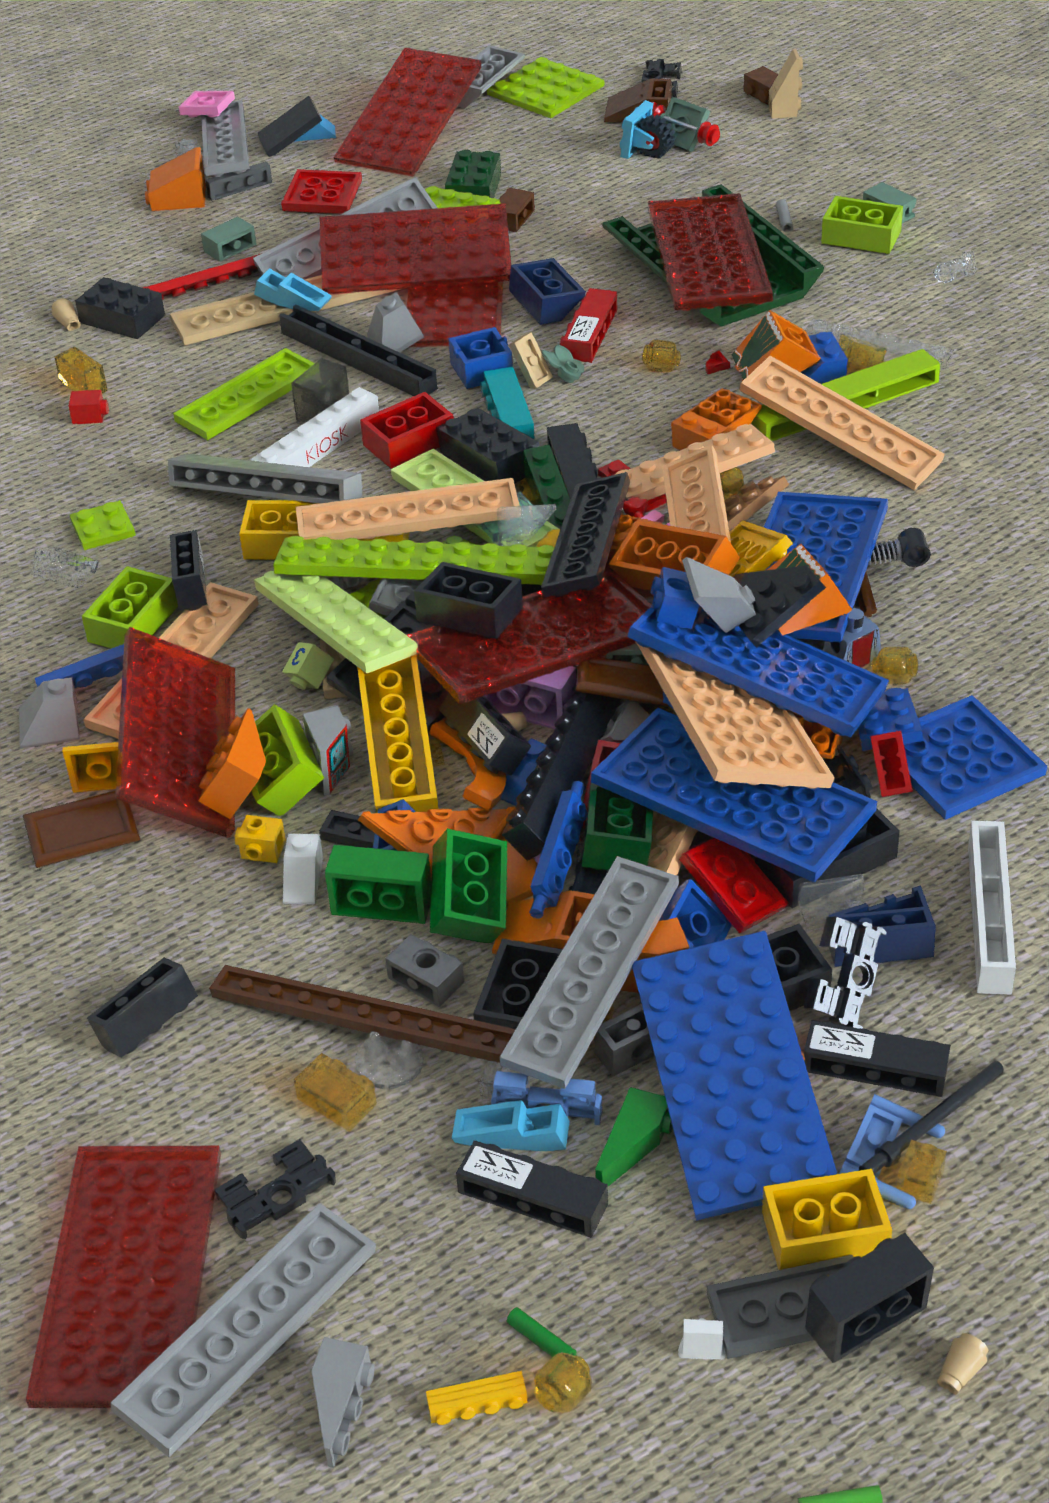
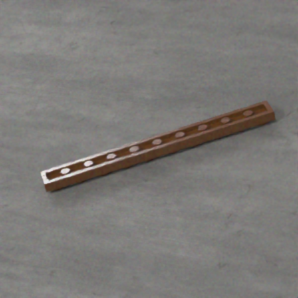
M224 965L209 988L213 998L500 1063V1056L516 1030L229 965Z

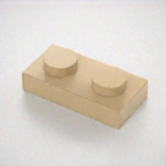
M532 332L524 334L509 344L530 388L535 389L553 378Z

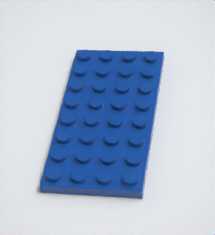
M778 492L764 528L787 535L793 543L787 549V554L799 544H802L828 573L850 607L853 608L888 509V499ZM849 613L786 635L795 639L841 642L848 624Z
M651 606L630 626L627 636L635 640L640 646L651 647L662 652L669 659L682 661L691 665L698 672H706L717 677L724 684L735 685L746 690L753 697L764 698L774 703L780 709L795 712L806 721L819 723L830 728L837 735H846L850 738L885 692L889 683L888 679L791 636H782L777 630L756 647L739 626L725 633L701 606H699L692 629L658 622L656 620V609H652Z
M657 708L591 772V783L814 883L876 812L877 808L876 800L834 782L831 788L817 787L810 789L803 786L780 787L770 784L750 785L748 783H720L714 781L679 717L660 708Z
M766 930L634 961L632 969L696 1221L761 1206L763 1204V1186L836 1175L837 1170Z

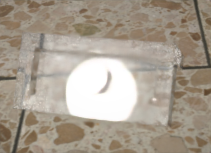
M862 874L819 880L815 883L806 882L799 885L798 910L806 932L824 929L826 918L830 914L866 903L863 897L864 877Z

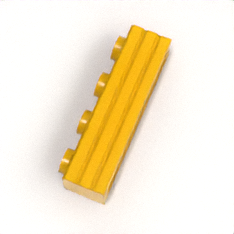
M522 1371L426 1391L431 1423L439 1425L448 1424L451 1419L460 1417L468 1420L473 1418L475 1414L483 1412L495 1414L499 1409L505 1407L518 1409L524 1403H528Z

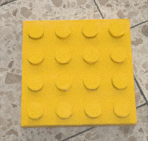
M742 520L729 532L731 544L740 556L739 561L729 576L734 577L736 574L765 571L773 562L783 558L787 554V549L793 543L785 534Z

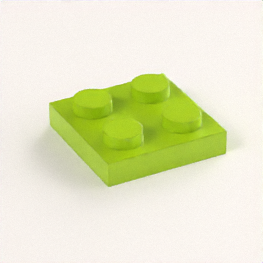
M121 500L69 514L71 523L84 550L136 536L135 529Z

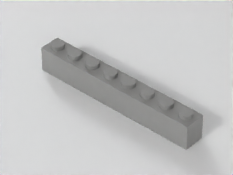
M188 453L168 459L169 485L320 504L362 498L361 473Z

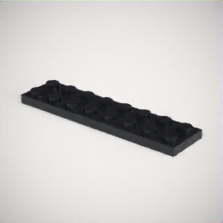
M627 472L575 485L541 586L544 597H562L572 591L581 589L589 591L601 584L630 485Z

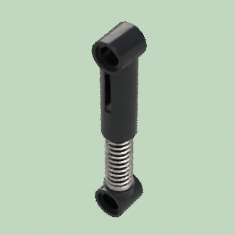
M908 528L902 531L896 540L875 544L869 565L871 566V562L876 565V561L881 564L882 560L886 563V560L891 562V559H893L894 561L900 560L910 567L922 566L931 556L924 532L918 528Z

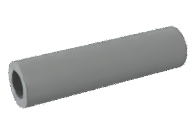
M780 199L776 202V208L782 231H786V225L788 230L792 231L793 224L787 201Z

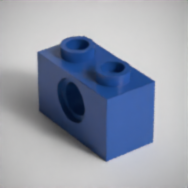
M662 567L660 576L654 577L651 587V594L654 595L652 609H656V620L692 629L700 605L694 600L686 572Z

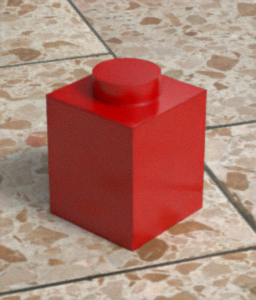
M71 391L68 406L72 425L103 423V417L108 415L109 408L107 399L103 400L102 391Z

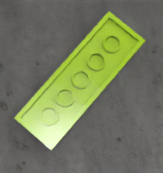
M284 348L174 412V420L176 423L208 441L320 374L319 365Z

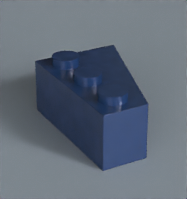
M921 885L912 888L911 894L899 898L892 894L884 897L883 903L871 907L864 903L829 915V917L837 916L852 923L869 922L872 924V927L885 929L886 935H880L873 961L875 963L934 957L936 925ZM837 946V949L829 947L834 966H842L845 955L843 953L844 948Z

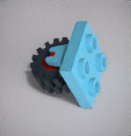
M645 100L629 116L624 118L622 123L623 137L620 141V157L628 159L640 148V154L645 152V156L651 155L653 158L657 156V159H659L673 147L676 136L672 135L675 131L674 129L670 130L672 126L670 123H665L667 119L663 118L660 120L659 115L655 117L652 115V102Z

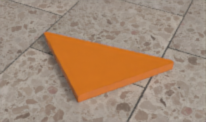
M515 807L490 809L489 811L483 808H469L462 811L429 809L427 812L395 810L387 811L386 813H371L370 811H365L358 818V821L398 851L428 853L432 876L433 845L446 829L497 839L508 823L506 821L507 816Z

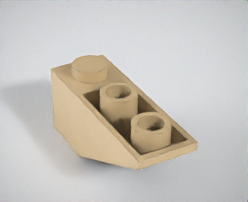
M792 49L769 90L768 109L772 119L797 117L798 110H801V98L798 97V90H802V78L799 77V70L803 69V59L799 57L796 49Z

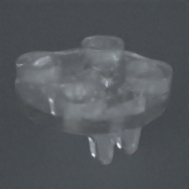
M371 1031L370 1038L365 1040L358 1048L355 1057L358 1077L365 1083L380 1089L400 1090L405 1088L421 1072L424 1062L420 1045L406 1040L401 1041L379 1036V1033Z

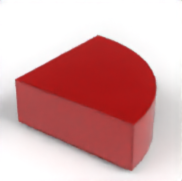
M720 350L712 353L705 363L707 374L730 368V362Z

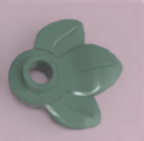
M556 345L554 352L541 350L542 356L551 366L558 369L557 374L564 381L573 383L584 372L582 362L573 359L571 352L564 346Z

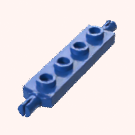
M574 781L571 790L562 791L530 886L534 895V901L529 913L537 919L543 917L545 908L557 906L560 894L564 888L568 869L571 866L576 844L579 841L584 820L587 817L586 806L581 799L585 786L580 781Z

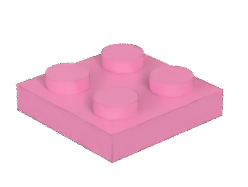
M194 91L179 106L180 115H188L191 118L200 115L217 117L235 99L234 92Z

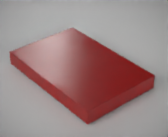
M712 838L683 853L679 859L739 934L773 916L789 904L747 852L716 838Z

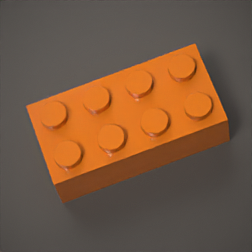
M637 520L609 565L623 585L651 591L653 579L660 576L662 567L686 572L682 562L686 557L730 575L740 556L725 535Z

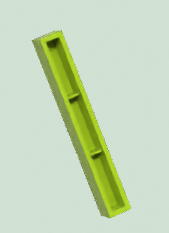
M920 349L831 380L822 385L865 409L938 383L940 362L924 349ZM764 404L751 423L771 441L806 430L803 426Z

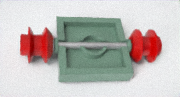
M675 97L671 98L667 110L664 105L658 106L657 103L652 102V115L654 117L659 115L660 120L665 118L667 119L665 123L672 125L670 130L674 129L675 131L672 136H676L674 146L692 152L697 142L712 146L719 140L720 131L718 125H711L707 121L711 112L708 109Z

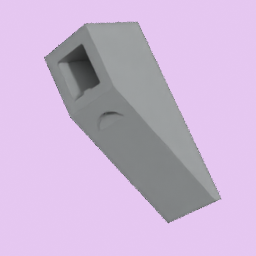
M324 1337L311 1372L328 1467L334 1468L338 1455L344 1456L347 1452L350 1441V1432L347 1430L351 1420L357 1421L360 1416L363 1399L360 1395L363 1387H370L373 1381L375 1364L370 1361L368 1346Z

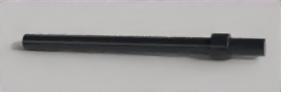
M993 1061L892 1142H884L875 1150V1155L859 1167V1171L872 1169L875 1174L883 1167L892 1166L901 1158V1153L1003 1073L1004 1068L1002 1064L998 1061Z

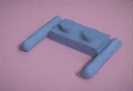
M874 1094L839 1174L859 1171V1167L875 1155V1150L886 1141L892 1142L895 1139L901 1123L912 1126L923 1116ZM937 1124L926 1134L941 1138L945 1134V1128ZM882 1169L874 1174L882 1198L906 1209L914 1208L916 1204L914 1196L878 1180Z

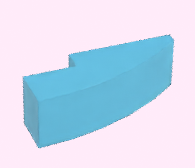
M272 269L267 270L257 280L254 295L282 307L293 309L294 305H298L309 311H319L332 297V295L293 273L284 277Z
M518 1100L456 1110L452 1139L455 1143L471 1146L475 1140L484 1144H494L502 1149L531 1151L566 1150L570 1121L560 1104L526 1108L523 1101Z

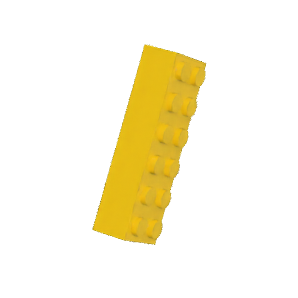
M247 500L239 532L243 559L275 560L284 539L291 536H299L296 507L320 503L295 500ZM410 532L358 540L372 541L384 539L387 542H400L402 540H409Z
M416 655L367 674L357 667L376 813H378V809L402 799L416 812L439 809Z

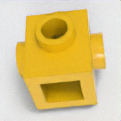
M246 815L242 826L238 827L235 832V844L239 846L241 859L271 863L278 862L286 842L283 820Z

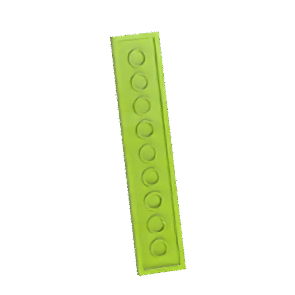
M291 536L284 539L273 567L274 574L425 580L441 562L519 578L521 579V584L542 585L554 547L550 545L526 547L522 544L498 546L494 543L470 545L467 542L442 544L439 541L414 543L411 540L387 542L384 539L360 541L356 538L334 540L329 537L304 540L301 536Z

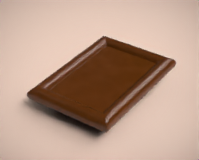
M579 655L576 681L577 692L670 707L668 704L663 703V689L649 665L591 655Z
M124 788L23 815L36 868L140 840Z

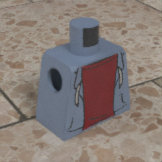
M852 608L848 616V624L842 641H825L823 651L858 667H863L881 657L880 630L875 623L864 615L862 610Z

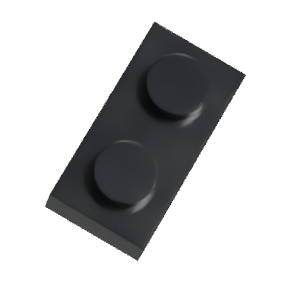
M335 810L329 812L319 830L320 840L364 848H373L375 833L358 821L360 816Z

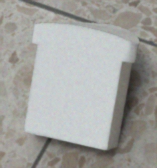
M704 1318L699 1320L684 1319L683 1338L678 1349L679 1358L724 1359L726 1352L722 1342L723 1321L706 1320Z

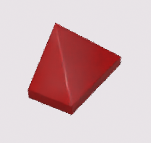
M896 731L870 736L881 796L886 797L913 792L902 732Z

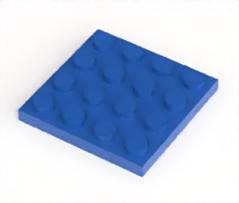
M973 695L918 718L923 732V741L904 744L912 787L944 820L1046 775L1047 765Z

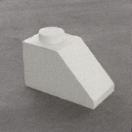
M288 834L284 853L283 904H315L323 863L320 834Z

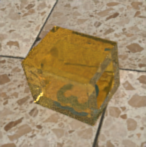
M911 1140L898 1172L896 1188L914 1196L917 1200L931 1204L944 1172L947 1151L931 1144H923Z

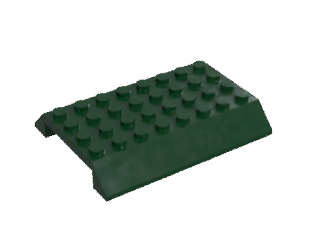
M722 184L702 190V207L636 228L623 216L602 223V227L697 311L721 327L804 298L824 271V266Z

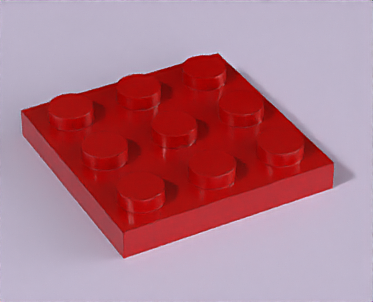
M297 169L281 202L282 211L342 214L350 210L362 182V173Z

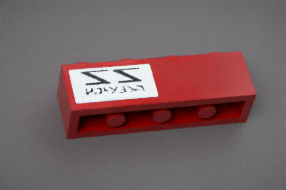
M589 288L585 297L580 301V307L578 310H575L572 323H568L566 334L560 339V345L571 352L573 359L592 363L618 310L617 291Z

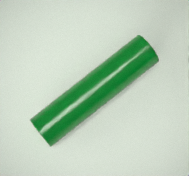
M516 1307L509 1313L506 1320L507 1324L563 1366L569 1363L567 1361L568 1358L572 1360L576 1356L577 1352L575 1349L520 1308Z

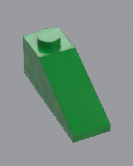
M632 1087L629 1088L596 1166V1179L610 1186L659 1146L664 1133L670 1134L673 1127L665 1096Z

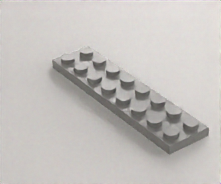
M232 101L217 117L201 115L205 175L220 177L224 173L233 172L239 174L250 169L243 101Z
M414 177L254 257V264L262 275L267 270L272 269L284 277H287L290 273L302 279L319 276L439 216V209L418 179Z
M616 857L500 1056L501 1066L563 1089L567 1087L632 970L634 961H637L679 885V876L625 858Z
M319 1203L111 1402V1411L166 1456L170 1457L375 1253L376 1243Z

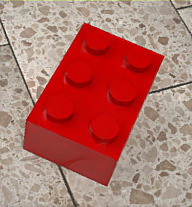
M422 392L360 419L363 446L392 469L431 449L439 448L436 427L445 424L447 420L453 419L454 416L429 394Z

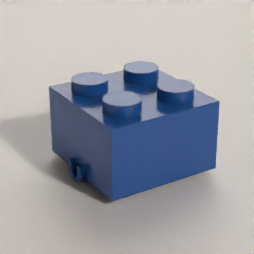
M495 327L448 338L450 364L466 389L480 386V382L484 381V371L513 367L512 351L508 347L507 338L505 336L501 337Z

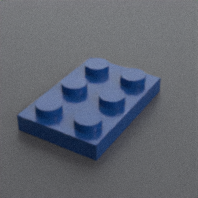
M908 688L888 689L882 694L860 724L856 732L862 751L873 749L870 736L896 731L902 732L904 744L923 741L922 728Z

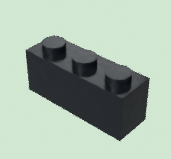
M163 957L88 1016L87 1020L101 1045L107 1051L122 1058L125 1054L134 1051L137 1045L150 1034L160 1030L163 1024L176 1013L185 1010L188 1004L198 995L183 966Z

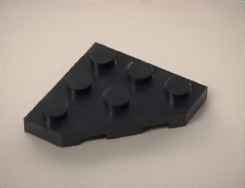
M807 565L736 574L733 578L742 587L748 586L753 593L755 601L752 604L756 613L755 616L738 626L749 640L758 647L826 587Z

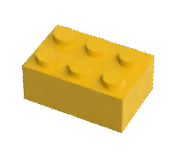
M872 1169L763 1186L762 1214L778 1270L848 1255L863 1257L874 1251L875 1247L883 1240L892 1238V1227Z

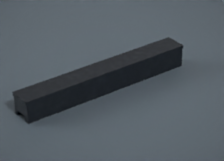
M298 305L293 306L291 314L281 313L279 315L281 334L401 391L416 396L422 392L430 395L438 389L436 369Z

